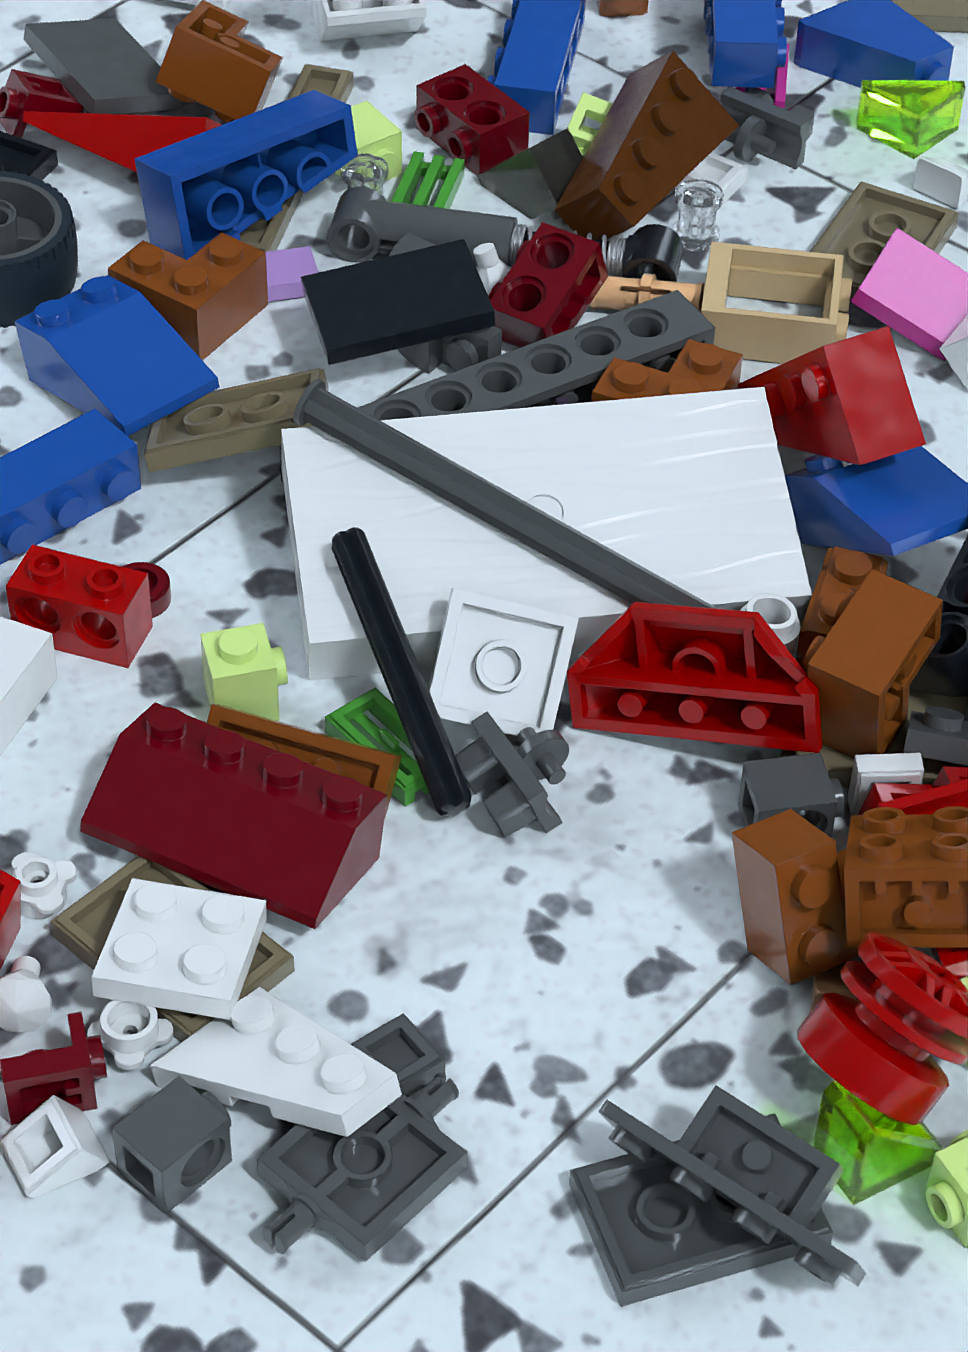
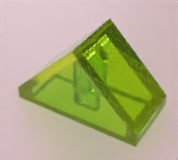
M862 80L856 127L865 134L915 159L958 130L965 93V82Z
M832 1081L822 1093L813 1147L842 1165L844 1172L837 1181V1185L853 1206L932 1167L935 1152L944 1149L924 1122L913 1126L897 1121L851 1094L839 1082Z

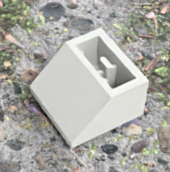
M312 0V15L320 41L417 32L427 17V7L424 0Z

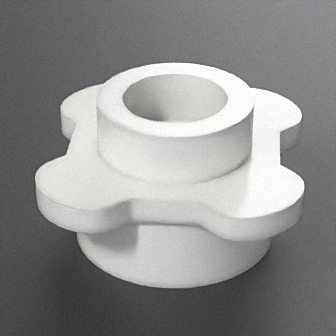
M24 852L14 857L11 863L13 869L11 876L21 881V915L29 919H46L60 912L67 901L66 886L77 878L75 865L65 859L52 862L48 858L38 857L33 852Z
M112 1000L102 1010L100 1021L93 1022L89 1026L87 1036L100 1035L103 1048L115 1056L116 1065L122 1069L132 1070L142 1066L144 1057L156 1046L170 1043L174 1032L170 1021L158 1019L155 1007Z

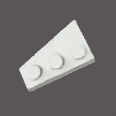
M258 987L246 997L236 1002L231 1020L215 1018L150 1065L157 1087L164 1088L180 1076L190 1086L207 1090L208 1093L214 1095L222 1104L233 1106L238 1099L270 1107L272 1117L345 1137H348L402 1095L395 1072L261 987Z

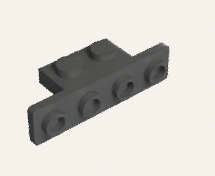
M715 1085L677 1144L607 1099L598 1111L614 1127L613 1132L608 1138L611 1142L643 1163H646L651 1154L654 1153L674 1166L675 1169L669 1176V1179L704 1203L708 1202L713 1193L720 1196L737 1208L730 1219L766 1244L771 1242L775 1234L789 1241L800 1249L794 1261L820 1280L833 1286L841 1275L854 1285L859 1286L867 1274L857 1261L807 1229L844 1172L842 1165L717 1085Z

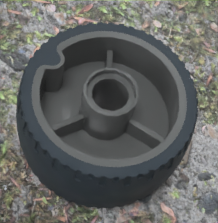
M1 171L0 327L7 328L8 326H15L14 321L34 312V309L39 304L49 300L60 299L71 293L77 276L78 246L71 206L63 194L58 192V189L33 176Z

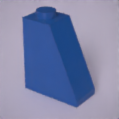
M847 0L798 20L794 63L806 70L910 105L947 89L954 45L891 0Z

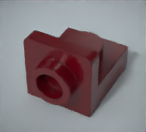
M11 69L6 85L0 88V123L8 134L22 138L27 123L23 122L24 111L81 113L83 110L80 102L56 78Z
M82 1012L67 1014L72 1046L52 1050L36 1049L20 1056L0 1059L11 1125L21 1123L52 1095L72 1104L82 1112L98 1109L94 1080L107 1078L106 1063L101 1036L86 1037Z

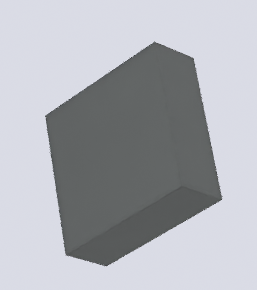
M404 1013L351 1043L355 1048L395 1072L401 1093L406 1097L425 1087L434 1079L436 1074H445V1058Z

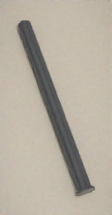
M316 379L308 385L296 405L293 419L298 425L312 424L631 604L633 602L718 609L326 391V384L320 379Z

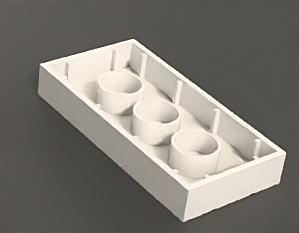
M764 387L380 420L718 609L740 611L752 597L758 594L771 593L780 595L788 599L795 606L801 629L812 593ZM311 426L281 429L282 476L309 680L381 674L331 549L333 544L332 537L339 531H346L353 527H358L365 532L420 670L433 668L451 588L579 617L571 655L583 654L631 605V603L319 428Z

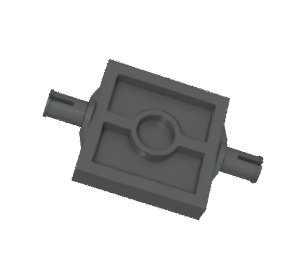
M436 1074L434 1079L412 1098L402 1094L348 1137L296 1124L258 1157V1176L287 1198L291 1204L271 1224L262 1229L263 1237L269 1246L273 1248L276 1245V1252L285 1254L290 1246L310 1228L315 1227L330 1233L363 1261L366 1262L467 1169L468 1152L441 1132L433 1119L450 1102L458 1098L459 1090L453 1080L449 1078L446 1081L445 1074Z

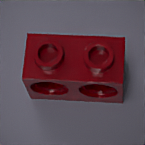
M464 64L416 85V110L414 113L416 128L425 137L431 139L450 154L453 159H464L465 167L476 176L482 177L528 156L530 112L468 65Z
M544 222L540 224L532 238L526 240L520 246L515 263L504 280L495 284L488 296L495 313V327L502 330L503 342L520 348L575 328L608 277L599 242Z

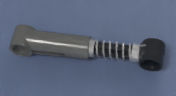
M361 186L345 190L340 196L326 238L328 246L334 254L350 262H365L372 259L376 254L389 256L394 246L408 232L435 245L465 239L476 267H478L473 250L481 244L493 243L499 259L512 268L520 246L526 240H530L536 231H533L532 225L529 228L526 224L522 225L521 223L518 225L517 217L387 201L376 190ZM647 224L638 228L633 235L629 234L625 239L623 236L620 238L613 235L610 241H607L605 234L601 240L592 239V234H587L588 239L600 243L608 276L641 279L643 274H655L656 279L659 281L677 282L684 247L678 233L670 227L661 224Z

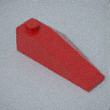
M24 111L23 122L137 172L135 158L222 125L207 117Z

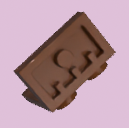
M953 806L938 809L933 814L905 815L902 810L897 808L879 807L867 810L863 815H855L850 818L844 864L847 948H858L869 932H878L889 936L910 948L968 947V808Z

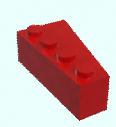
M889 326L824 345L737 384L739 389L765 388L777 445L863 465L926 444Z

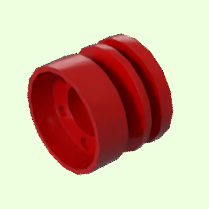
M869 932L858 946V955L864 963L847 961L841 969L842 980L859 1001L835 992L824 993L798 1028L797 1039L818 1066L851 1094L879 1112L897 1121L914 1126L924 1121L949 1087L948 1076L931 1054L958 1065L968 1062V990L952 972L930 956L910 948L889 936L878 932Z

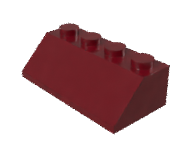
M155 702L119 734L80 821V832L231 895L266 900L267 910L316 929L379 859L387 794L362 785L355 779L343 777L304 762L292 754L279 752L246 739L234 731L221 729L186 715L176 708L166 707Z

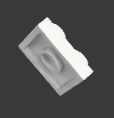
M451 588L428 687L439 717L472 725L471 721L488 711L503 733L518 736L519 732L527 727H532L536 733L553 730L579 617Z
M132 878L91 977L93 996L231 1020L233 1009L239 999L267 920L266 900Z

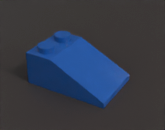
M109 275L91 278L84 282L80 289L60 299L45 301L36 306L34 312L14 321L29 380L84 413L93 409L98 410L127 436L220 387L218 377L141 292Z
M922 446L863 465L815 454L804 459L806 468L785 475L801 544L828 548L836 546L860 552L895 556L968 529V483Z

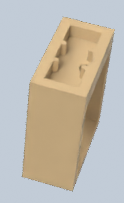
M711 241L701 313L715 326L714 345L743 354L742 359L786 363L819 347L846 339L849 313H840L838 311H849L852 279L842 278L844 255ZM735 296L823 306L822 318L726 308L727 297Z

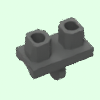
M728 87L721 93L720 102L723 108L739 125L725 139L734 143V156L737 159L749 162L757 154H760L795 170L804 163L806 141L813 131V110L798 104L785 110L773 105V99L770 97L769 92L760 88L751 87L744 93L735 88Z
M488 711L471 721L480 738L469 744L455 756L466 783L475 794L502 776H505L509 783L482 800L486 810L503 835L506 837L534 820H537L546 834L562 824L561 818L548 802V794L539 780L546 778L550 784L555 785L565 778L566 772L562 765L567 760L569 744L558 731L545 730L536 733L532 727H527L521 730L517 736V740L521 745L516 750Z

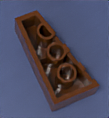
M671 51L628 75L554 211L573 231L576 230L577 235L587 238V234L591 233L592 239L601 240L604 234L607 236V239L613 235L616 236L634 227L739 125L700 82L696 74L686 66L674 51Z

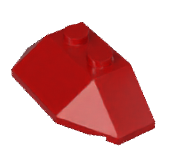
M633 602L566 672L573 728L819 753L823 747L819 689L808 678L807 673L759 612Z

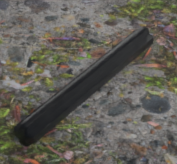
M358 527L339 531L332 537L333 544L331 549L436 811L443 817L463 812L470 807L472 795L365 532Z

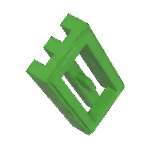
M414 151L391 201L409 203L421 176H424L412 204L427 206L437 180L442 179L445 181L433 207L450 209L465 175V160L454 158L452 165L448 166L444 165V156L434 155L431 163L424 162V153Z
M375 687L326 715L325 732L333 737L401 755L392 795L406 807L415 802V792L421 790L426 795L429 791L417 762L399 746V741L387 729H380L364 714L368 710L412 751L394 704Z

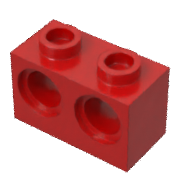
M32 544L6 584L10 620L52 633L54 650L129 668L153 627L148 573Z

